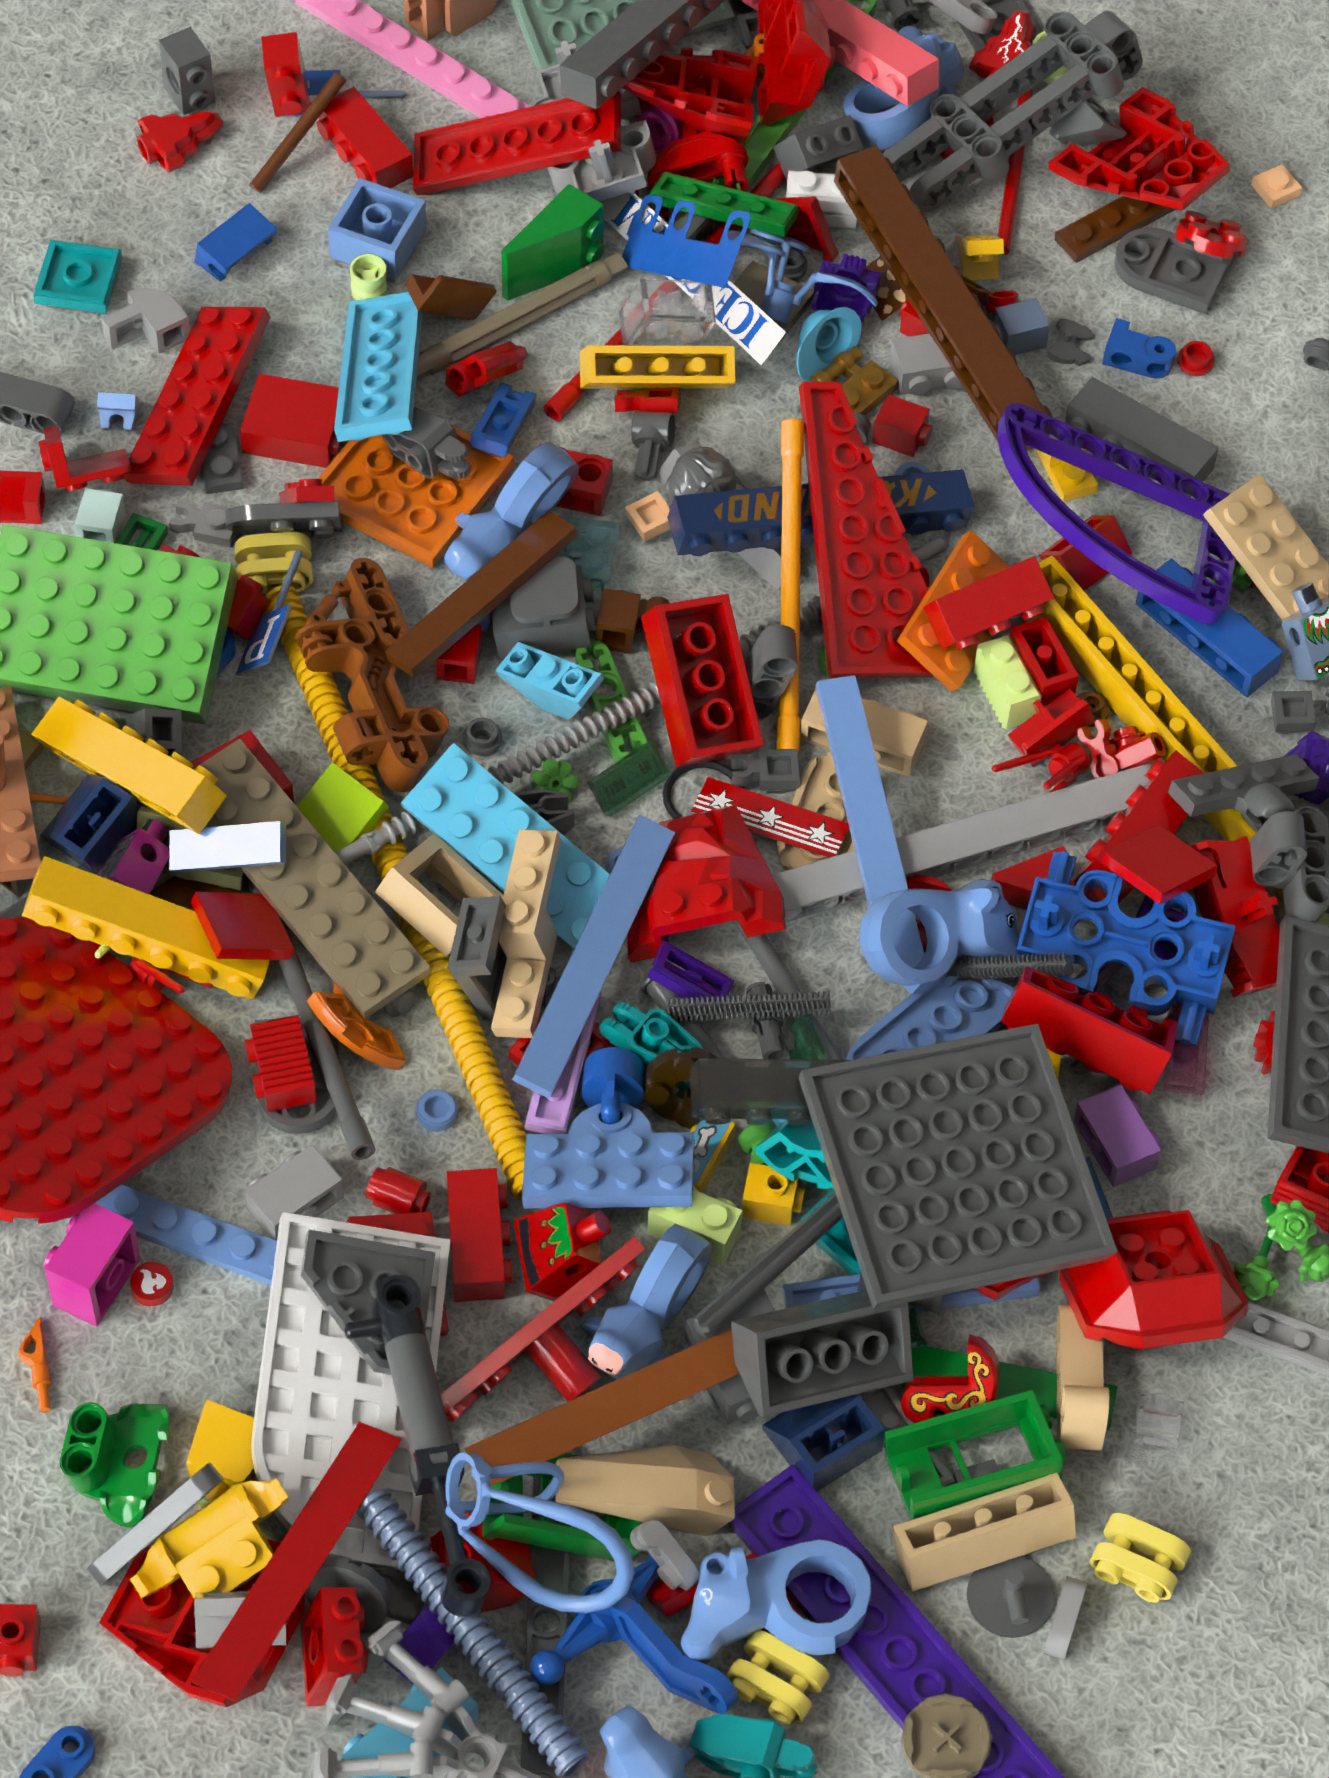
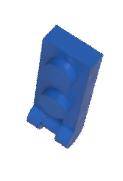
M501 382L472 433L470 447L483 450L491 455L506 457L528 415H531L537 394L527 390L521 393L512 390L511 385Z

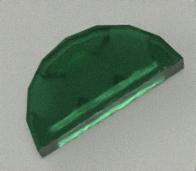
M811 1015L798 1016L790 1031L795 1032L794 1049L789 1050L790 1060L805 1061L814 1067L830 1065Z

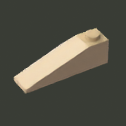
M665 1445L560 1458L556 1461V1465L564 1472V1481L556 1494V1503L644 1523L656 1520L661 1522L666 1528L702 1536L711 1535L735 1519L734 1477L707 1452L677 1445Z

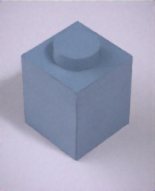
M1037 298L995 308L993 323L996 325L999 338L1006 349H1010L1014 355L1047 347L1050 325Z

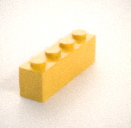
M588 345L579 351L580 389H726L735 384L734 346Z

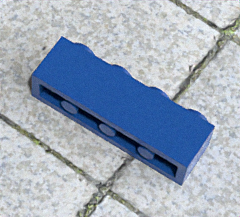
M1172 558L1155 570L1191 589L1193 573L1189 569L1181 567ZM1138 591L1135 604L1246 698L1278 673L1284 651L1279 648L1272 638L1264 636L1252 626L1247 617L1237 613L1230 606H1227L1217 623L1204 624Z

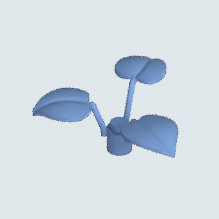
M750 229V232L757 235L760 239L745 234L741 246L759 248L769 256L767 287L760 309L770 318L787 323L793 304L800 306L803 296L814 283L818 282L843 284L855 288L876 307L877 299L862 284L846 277L823 272L813 273L799 292L793 294L795 286L782 282L790 246L808 252L809 246L792 237H782L756 229ZM728 231V238L733 241L739 237L741 232ZM773 244H781L783 250H781ZM778 254L781 256L776 279H774L776 257Z

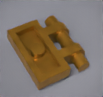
M853 346L847 352L842 351L832 359L833 363L824 371L818 370L810 378L811 382H834L843 374L848 380L841 386L852 411L866 416L884 401L888 394L891 395L898 389L899 380L872 360L864 367H859L856 363L863 358V353L858 347Z

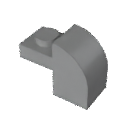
M144 288L127 292L128 306L116 309L102 317L104 338L111 349H115L145 335L158 354L185 342L190 332L189 317L179 303L168 293L157 289Z

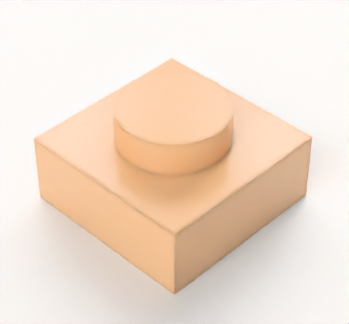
M1283 164L1252 178L1251 186L1270 209L1301 196L1302 187Z
M659 491L625 507L626 517L644 542L670 530L667 518L670 509Z

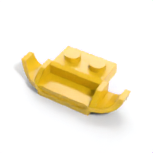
M277 1478L232 1485L230 1489L169 1531L159 1535L149 1549L144 1564L137 1574L130 1579L141 1598L158 1592L179 1578H182L194 1598L195 1593L234 1592L260 1574L273 1556L274 1551L258 1527V1524L286 1504L289 1497Z

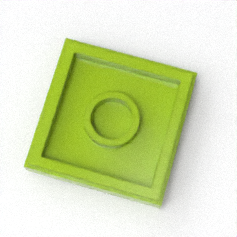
M331 762L297 806L334 852L356 842L362 834L370 833L390 807L333 762Z

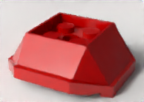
M1165 1210L1107 1218L1106 1220L1118 1252L1104 1261L1062 1269L1059 1272L1058 1280L1081 1331L1087 1339L1102 1341L1105 1338L1118 1345L1136 1349L1223 1338L1237 1321H1241L1247 1315L1249 1302L1221 1246L1205 1234L1189 1210L1177 1212Z

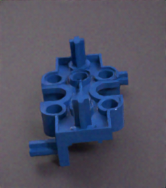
M1054 851L1047 878H1035L1016 954H1025V956L1027 954L1030 956L1032 954H1039L1040 956L1041 953L1043 955L1047 953L1049 956L1050 953L1058 955V953L1063 954V952L1066 955L1070 954V956L1073 954L1075 958L1073 964L1082 965L1087 971L1086 974L1080 978H1071L1068 975H1057L1055 977L1074 983L1079 990L1078 993L1082 995L1094 992L1098 973L1103 966L1111 962H1120L1127 965L1134 976V982L1130 989L1129 1004L1147 1010L1148 1015L1159 1016L1170 1010L1176 1000L1182 1007L1175 1041L1188 1047L1189 1045L1197 1046L1205 1013L1214 1014L1236 926L1196 916L1195 901L1186 892L1162 904L1154 901L1152 910L1146 916L1131 918L1125 915L1118 906V897L1121 893L1123 878L1114 873L1091 870L1085 872L1079 878L1076 886L1070 885L1077 857L1069 855L1068 852L1061 851L1059 853ZM1092 888H1099L1106 893V898L1099 902H1092L1086 898L1085 892ZM1170 908H1179L1185 913L1186 918L1179 922H1173L1166 918L1164 912ZM1083 920L1093 922L1098 929L1096 936L1090 940L1078 938L1074 932V927L1078 922ZM1169 940L1176 945L1178 952L1174 958L1162 960L1155 955L1154 946L1159 941ZM1150 984H1159L1165 988L1167 993L1163 997L1156 999L1149 997L1144 989Z

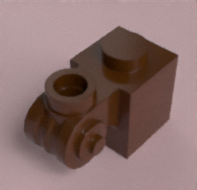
M603 588L594 640L602 642L611 651L631 654L635 634L644 631L641 616L656 605L670 602L660 596L645 600L640 599L641 594Z

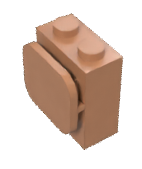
M404 0L405 22L426 41L431 40L445 30L452 36H458L490 16L496 7L497 0Z

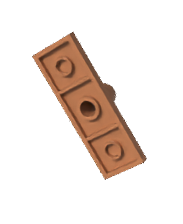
M11 687L0 688V882L33 879L41 864Z

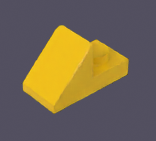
M993 234L956 236L962 275L971 280L999 278L998 254H1004V240Z
M1036 450L1063 502L1097 493L1098 483L1092 473Z

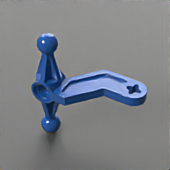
M650 1554L649 1560L634 1567L635 1574L627 1595L610 1608L587 1614L576 1613V1617L553 1650H541L530 1661V1674L533 1679L541 1685H553L560 1681L564 1674L565 1662L600 1642H615L623 1639L670 1693L718 1714L726 1713L738 1701L737 1690L722 1672L683 1655L639 1605L659 1575L657 1569L660 1566ZM604 1579L596 1581L587 1586L581 1595L602 1592L613 1583V1580Z

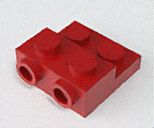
M321 1587L300 1622L306 1706H324L337 1678L351 1675L350 1678L356 1684L360 1676L366 1673L368 1652L360 1640V1631L364 1627L365 1614L364 1607L357 1598L356 1588Z

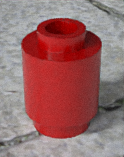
M377 1167L369 1180L365 1197L372 1200L374 1206L393 1214L417 1213L426 1211L431 1199V1192L426 1191V1181L388 1167L386 1170Z

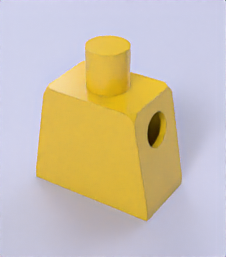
M207 1399L188 1454L187 1469L189 1478H191L196 1472L211 1462L223 1476L224 1480L205 1496L213 1501L230 1489L232 1485L258 1480L251 1455L254 1418Z

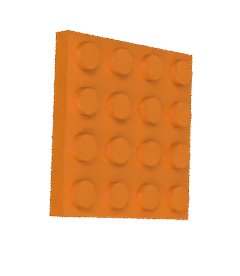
M451 425L456 431V439L460 443L463 442L468 451L465 459L469 461L471 474L465 477V479H452V476L449 477L441 472L431 479L426 478L394 456L383 440L382 435L367 437L360 441L349 440L318 479H322V486H334L335 501L333 502H339L343 523L434 568L463 530L455 522L456 517L460 513L472 516V514H476L514 467V456L509 453L506 457L491 455L483 450L470 447L472 435Z

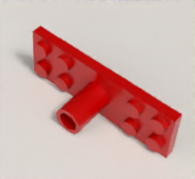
M634 1236L441 1393L446 1417L448 1416L454 1422L480 1398L477 1391L480 1390L485 1396L497 1387L513 1371L509 1365L525 1352L567 1402L577 1398L601 1378V1374L559 1324L574 1312L582 1317L609 1292L606 1286L611 1291H614L641 1266L636 1259L644 1252L645 1248Z

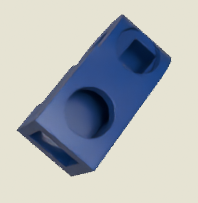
M1116 318L1106 344L1102 364L1156 379L1169 375L1176 353L1174 343L1163 336L1149 337L1148 335L1129 330V321Z

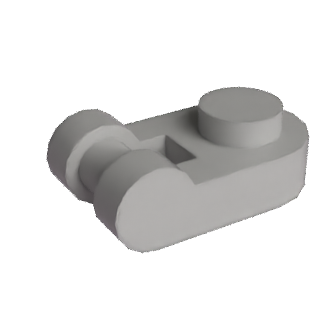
M651 1520L634 1527L630 1534L632 1546L639 1551L649 1552L660 1566L657 1569L660 1578L669 1588L675 1590L677 1587H680L687 1591L699 1581L697 1567L661 1522Z

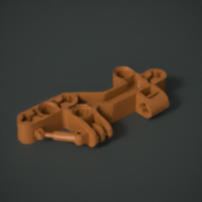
M358 558L351 563L344 581H337L332 589V594L326 595L315 611L309 615L305 626L296 633L295 640L297 645L301 647L308 670L313 672H342L351 679L352 684L348 692V700L354 712L343 715L333 725V730L347 762L351 765H377L385 784L394 791L405 793L415 787L427 764L428 758L433 757L439 749L450 723L446 714L437 708H407L394 678L397 666L387 660L385 651L406 634L409 628L380 565L368 558ZM340 597L349 619L327 621L339 603L338 598Z

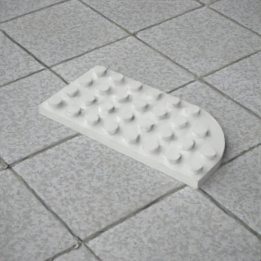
M283 1212L279 1222L251 1439V1455L257 1480L277 1478L289 1500L275 1512V1515L289 1530L360 1421L402 1439L366 1497L376 1490L388 1489L391 1493L390 1500H397L399 1503L398 1510L402 1509L407 1513L406 1521H413L415 1524L414 1531H418L422 1495L415 1496L409 1471L412 1459L392 1376L377 1373L371 1369L300 1274L306 1234L309 1229L435 1252L425 1332L436 1373L450 1240ZM356 1513L328 1555V1557L344 1556L352 1558L350 1563L361 1566L364 1563L373 1569L406 1573V1571H400L397 1568L398 1560L393 1561L390 1559V1550H384L381 1547L382 1539H375L372 1535L374 1529H368L364 1525L365 1518H359Z

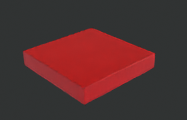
M1159 824L1103 851L1101 860L1104 866L1158 904H1162L1215 877L1218 867L1217 864Z
M195 892L191 904L217 959H291L295 949L278 913L261 893Z

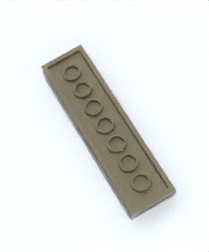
M238 739L200 764V766L218 778L215 785L227 795L206 827L276 821L286 823V864L240 868L364 1019L431 974V968L241 739Z

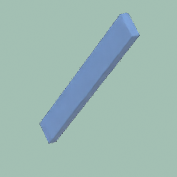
M852 675L819 680L815 688L868 906H870L881 896L895 891L907 890L908 886L856 676ZM906 909L900 914L895 923L893 940L895 950L900 959L909 967L914 968L924 957V951L915 914Z
M640 814L637 817L512 1078L513 1081L547 1098L553 1093L675 834L674 831Z

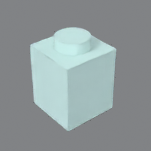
M85 488L74 524L76 537L115 543L121 533L126 516L123 494L107 489L95 490Z

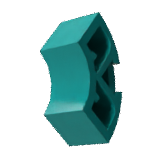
M804 1109L778 1125L753 1149L768 1166L792 1181L800 1178L817 1183V1188H834L812 1118Z

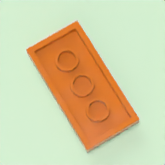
M972 530L961 537L897 639V642L950 692L961 687L975 664L978 645L988 642L991 635L989 630L977 635L978 642L958 651L956 646L952 645L942 650L923 607L938 598L1010 567Z

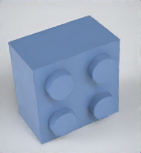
M359 178L328 228L330 258L351 264L360 255L373 254L384 260L387 270L386 277L397 280L427 229L425 200Z

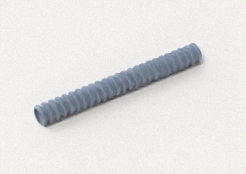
M379 1489L369 1494L359 1506L356 1514L361 1519L365 1518L364 1525L368 1529H374L372 1535L375 1539H382L381 1547L384 1550H390V1559L393 1561L398 1560L397 1568L400 1571H406L405 1578L407 1581H414L413 1589L418 1593H423L421 1595L423 1602L431 1603L429 1610L433 1614H439L438 1621L440 1624H447L446 1632L451 1636H456L454 1638L455 1644L464 1647L462 1653L466 1657H472V1666L474 1668L480 1667L479 1675L483 1679H489L487 1685L490 1689L497 1690V1699L506 1701L504 1708L509 1712H514L512 1718L515 1722H522L521 1730L525 1734H531L529 1740L532 1744L539 1745L538 1752L540 1755L548 1756L546 1763L550 1767H556L555 1774L559 1778L568 1777L580 1769L587 1762L590 1751L586 1747H580L582 1741L578 1736H572L573 1729L571 1726L563 1725L565 1718L561 1714H555L556 1707L554 1704L546 1703L548 1696L544 1692H538L539 1685L537 1682H530L531 1674L527 1670H521L523 1665L518 1659L513 1660L514 1652L509 1648H504L506 1645L504 1639L496 1638L497 1630L494 1627H488L489 1620L487 1617H480L481 1609L468 1617H458L449 1613L443 1607L440 1600V1590L447 1575V1565L443 1562L439 1563L440 1556L436 1552H430L431 1544L427 1541H422L423 1534L420 1531H414L415 1524L413 1521H406L407 1513L402 1509L398 1510L399 1503L397 1500H390L391 1493L388 1489ZM455 1584L464 1593V1587L461 1584Z

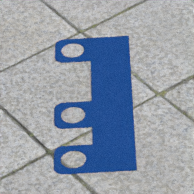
M645 196L622 255L628 268L726 288L750 222V214L738 210L733 211L727 220L719 245L685 238L696 209V205L693 202L681 200L676 204L665 234L652 232L663 200L660 196ZM649 202H654L656 205L655 214L649 223L643 224L641 220L642 212ZM682 208H687L689 212L688 220L682 229L676 230L674 228L675 217ZM736 218H742L743 229L737 239L731 241L728 238L729 227Z

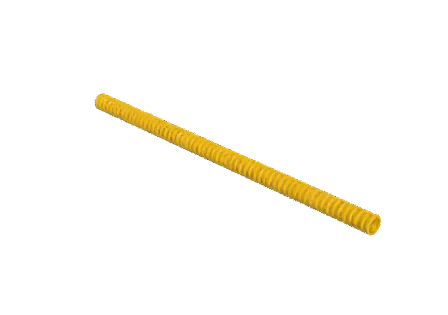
M282 585L270 590L266 595L271 600L267 607L269 613L273 611ZM290 586L283 606L289 604L292 607L282 630L280 641L284 645L285 653L288 654V660L295 672L300 689L303 691L308 708L311 710L316 727L319 729L324 746L327 748L328 756L331 758V762L386 803L372 767L370 765H351L344 756L333 730V725L340 717L349 712L341 698V693L337 688L332 672H313L308 670L305 664V658L301 652V647L296 643L295 636L305 626L308 616L306 615L305 608L302 606L300 597H298L297 589L294 586ZM390 809L385 812L371 832L380 829L384 821L391 824L393 816L390 814ZM397 837L395 844L388 842L371 855L381 882L390 869L408 855L407 849L399 837ZM393 909L394 914L397 915V921L401 925L402 933L431 968V974L423 979V983L427 987V993L431 997L432 1005L436 1007V1014L440 1018V1024L444 1028L445 1036L448 1038L449 1045L453 1049L457 1065L462 1070L466 1086L471 1091L470 1095L472 1100L475 1101V1108L480 1112V1120L484 1123L488 1139L493 1144V1151L497 1154L498 1163L502 1165V1172L506 1176L508 1186L511 1187V1194L515 1198L522 1199L527 1133L524 1132L523 1123L519 1121V1114L515 1110V1104L511 1100L510 1092L506 1089V1083L502 1079L501 1071L497 1068L493 1052L488 1047V1040L484 1037V1031L479 1026V1019L475 1016L474 1007L471 1006L470 999L447 968L450 954L446 957Z

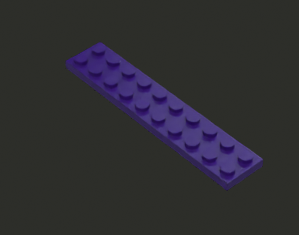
M793 1464L735 1506V1519L727 1524L757 1557L799 1543L827 1540L848 1548L861 1559L870 1577L872 1600L868 1604L861 1628L848 1643L835 1648V1650L902 1730L904 1721L910 1711L912 1712L926 1698L943 1694L963 1697L971 1702L972 1706L980 1714L981 1712L988 1720L992 1735L988 1760L979 1774L973 1778H1064ZM806 1572L795 1577L786 1586V1591L794 1599L798 1608L812 1622L831 1623L844 1617L851 1609L850 1596L844 1585L831 1575L822 1572Z

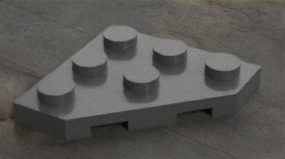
M309 1229L306 1234L300 1276L344 1333L346 1323L374 1319L372 1307L378 1288L384 1279L392 1275L407 1276L415 1281L420 1289L421 1299L419 1307L424 1328L426 1329L435 1252ZM397 1299L387 1300L393 1307H405V1304ZM382 1335L350 1340L374 1372L391 1375Z

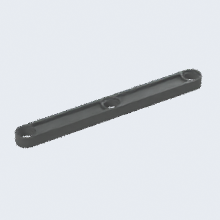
M533 1477L532 1497H536L541 1493L540 1478ZM556 1495L550 1501L556 1502ZM532 1512L531 1519L541 1521V1515ZM549 1518V1523L571 1527V1525ZM530 1544V1556L535 1571V1580L547 1588L568 1594L570 1552ZM529 1597L525 1670L530 1673V1661L533 1656L541 1650H553L567 1630V1612H561L536 1603ZM543 1613H550L558 1618L560 1624L553 1632L545 1633L536 1628L534 1625L535 1619ZM565 1663L564 1674L560 1681L553 1685H541L538 1683V1692H544L548 1696L546 1703L554 1704L556 1707L555 1714H561L562 1716L564 1714ZM531 1676L530 1682L535 1681ZM522 1731L521 1768L542 1778H559L555 1774L556 1767H550L546 1763L548 1756L540 1755L538 1752L539 1745H534L530 1742L531 1734H525Z

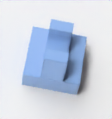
M98 392L97 408L99 409L101 428L110 430L112 419L115 416H122L124 418V430L133 431L137 415L140 413L141 400L132 394Z

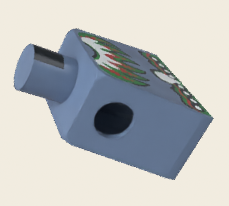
M1313 582L1292 591L1300 611L1282 621V628L1293 669L1299 681L1317 680L1329 673V597L1320 599Z

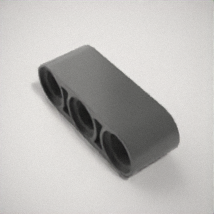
M0 372V422L8 425L14 423L13 426L44 434V428L58 425L61 434L75 406V400L71 394L59 387Z
M773 625L765 628L760 633L744 661L758 719H764L772 713L798 667L796 634L791 627L785 625Z

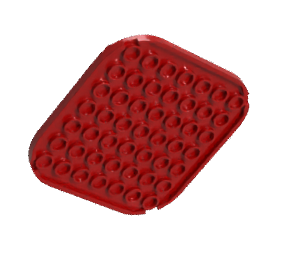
M26 917L0 918V1220L13 1223L14 1217L38 1218V1224L60 1221L85 1210L213 1121L220 1114L228 1100L232 1081V1064L222 1042L206 1026L157 988L151 987L148 983L143 984L133 976L128 966L109 951L101 958H96L95 952L100 948V944L78 939L73 934L51 926H42Z

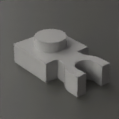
M177 501L175 506L176 514L187 517L184 519L171 517L169 522L170 531L178 533L193 531L194 540L231 548L236 532L226 529L225 511L230 508L204 503L202 510H198L189 503Z

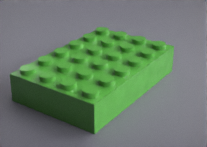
M3 524L0 534V688L11 687L13 692L54 699L61 697L73 702L78 699L85 704L130 712H137L144 708L182 710V721L206 725L238 579L232 563Z

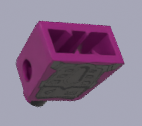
M148 819L142 829L138 828L117 843L97 875L150 894L169 859V847L162 843L168 833L166 826L157 820Z

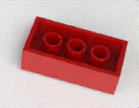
M729 594L656 605L642 615L641 619L676 768L729 759L734 754L749 755L764 746Z

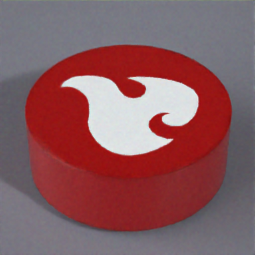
M146 1262L139 1265L130 1277L132 1295L142 1305L158 1306L166 1302L173 1293L172 1274L165 1265L159 1262Z

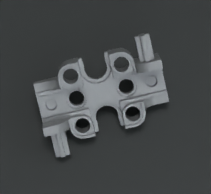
M567 40L560 42L561 47L555 49L559 64L537 71L544 96L536 99L531 107L567 99V97L561 95L560 64L577 51L575 43L568 44ZM621 88L619 90L621 94V119L642 114L638 97ZM646 120L628 126H621V151L612 153L608 142L602 144L600 140H596L593 142L594 147L588 148L590 158L547 167L553 188L558 194L570 184L601 202L629 192L631 195L635 193V190L647 187L643 173L655 165L657 158L650 130Z

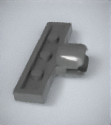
M1297 754L1175 779L1172 780L1168 793L1190 817L1226 809H1235L1241 813L1242 819L1257 833L1272 815L1284 811L1294 812V803L1288 796L1315 790L1319 777L1308 767L1304 760Z

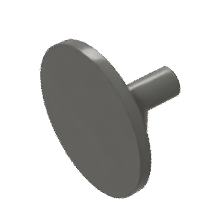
M1024 1556L974 1571L968 1582L967 1603L971 1614L983 1628L998 1636L1018 1638L1036 1632L1048 1621L1054 1607L1055 1593L1051 1579L1040 1565Z

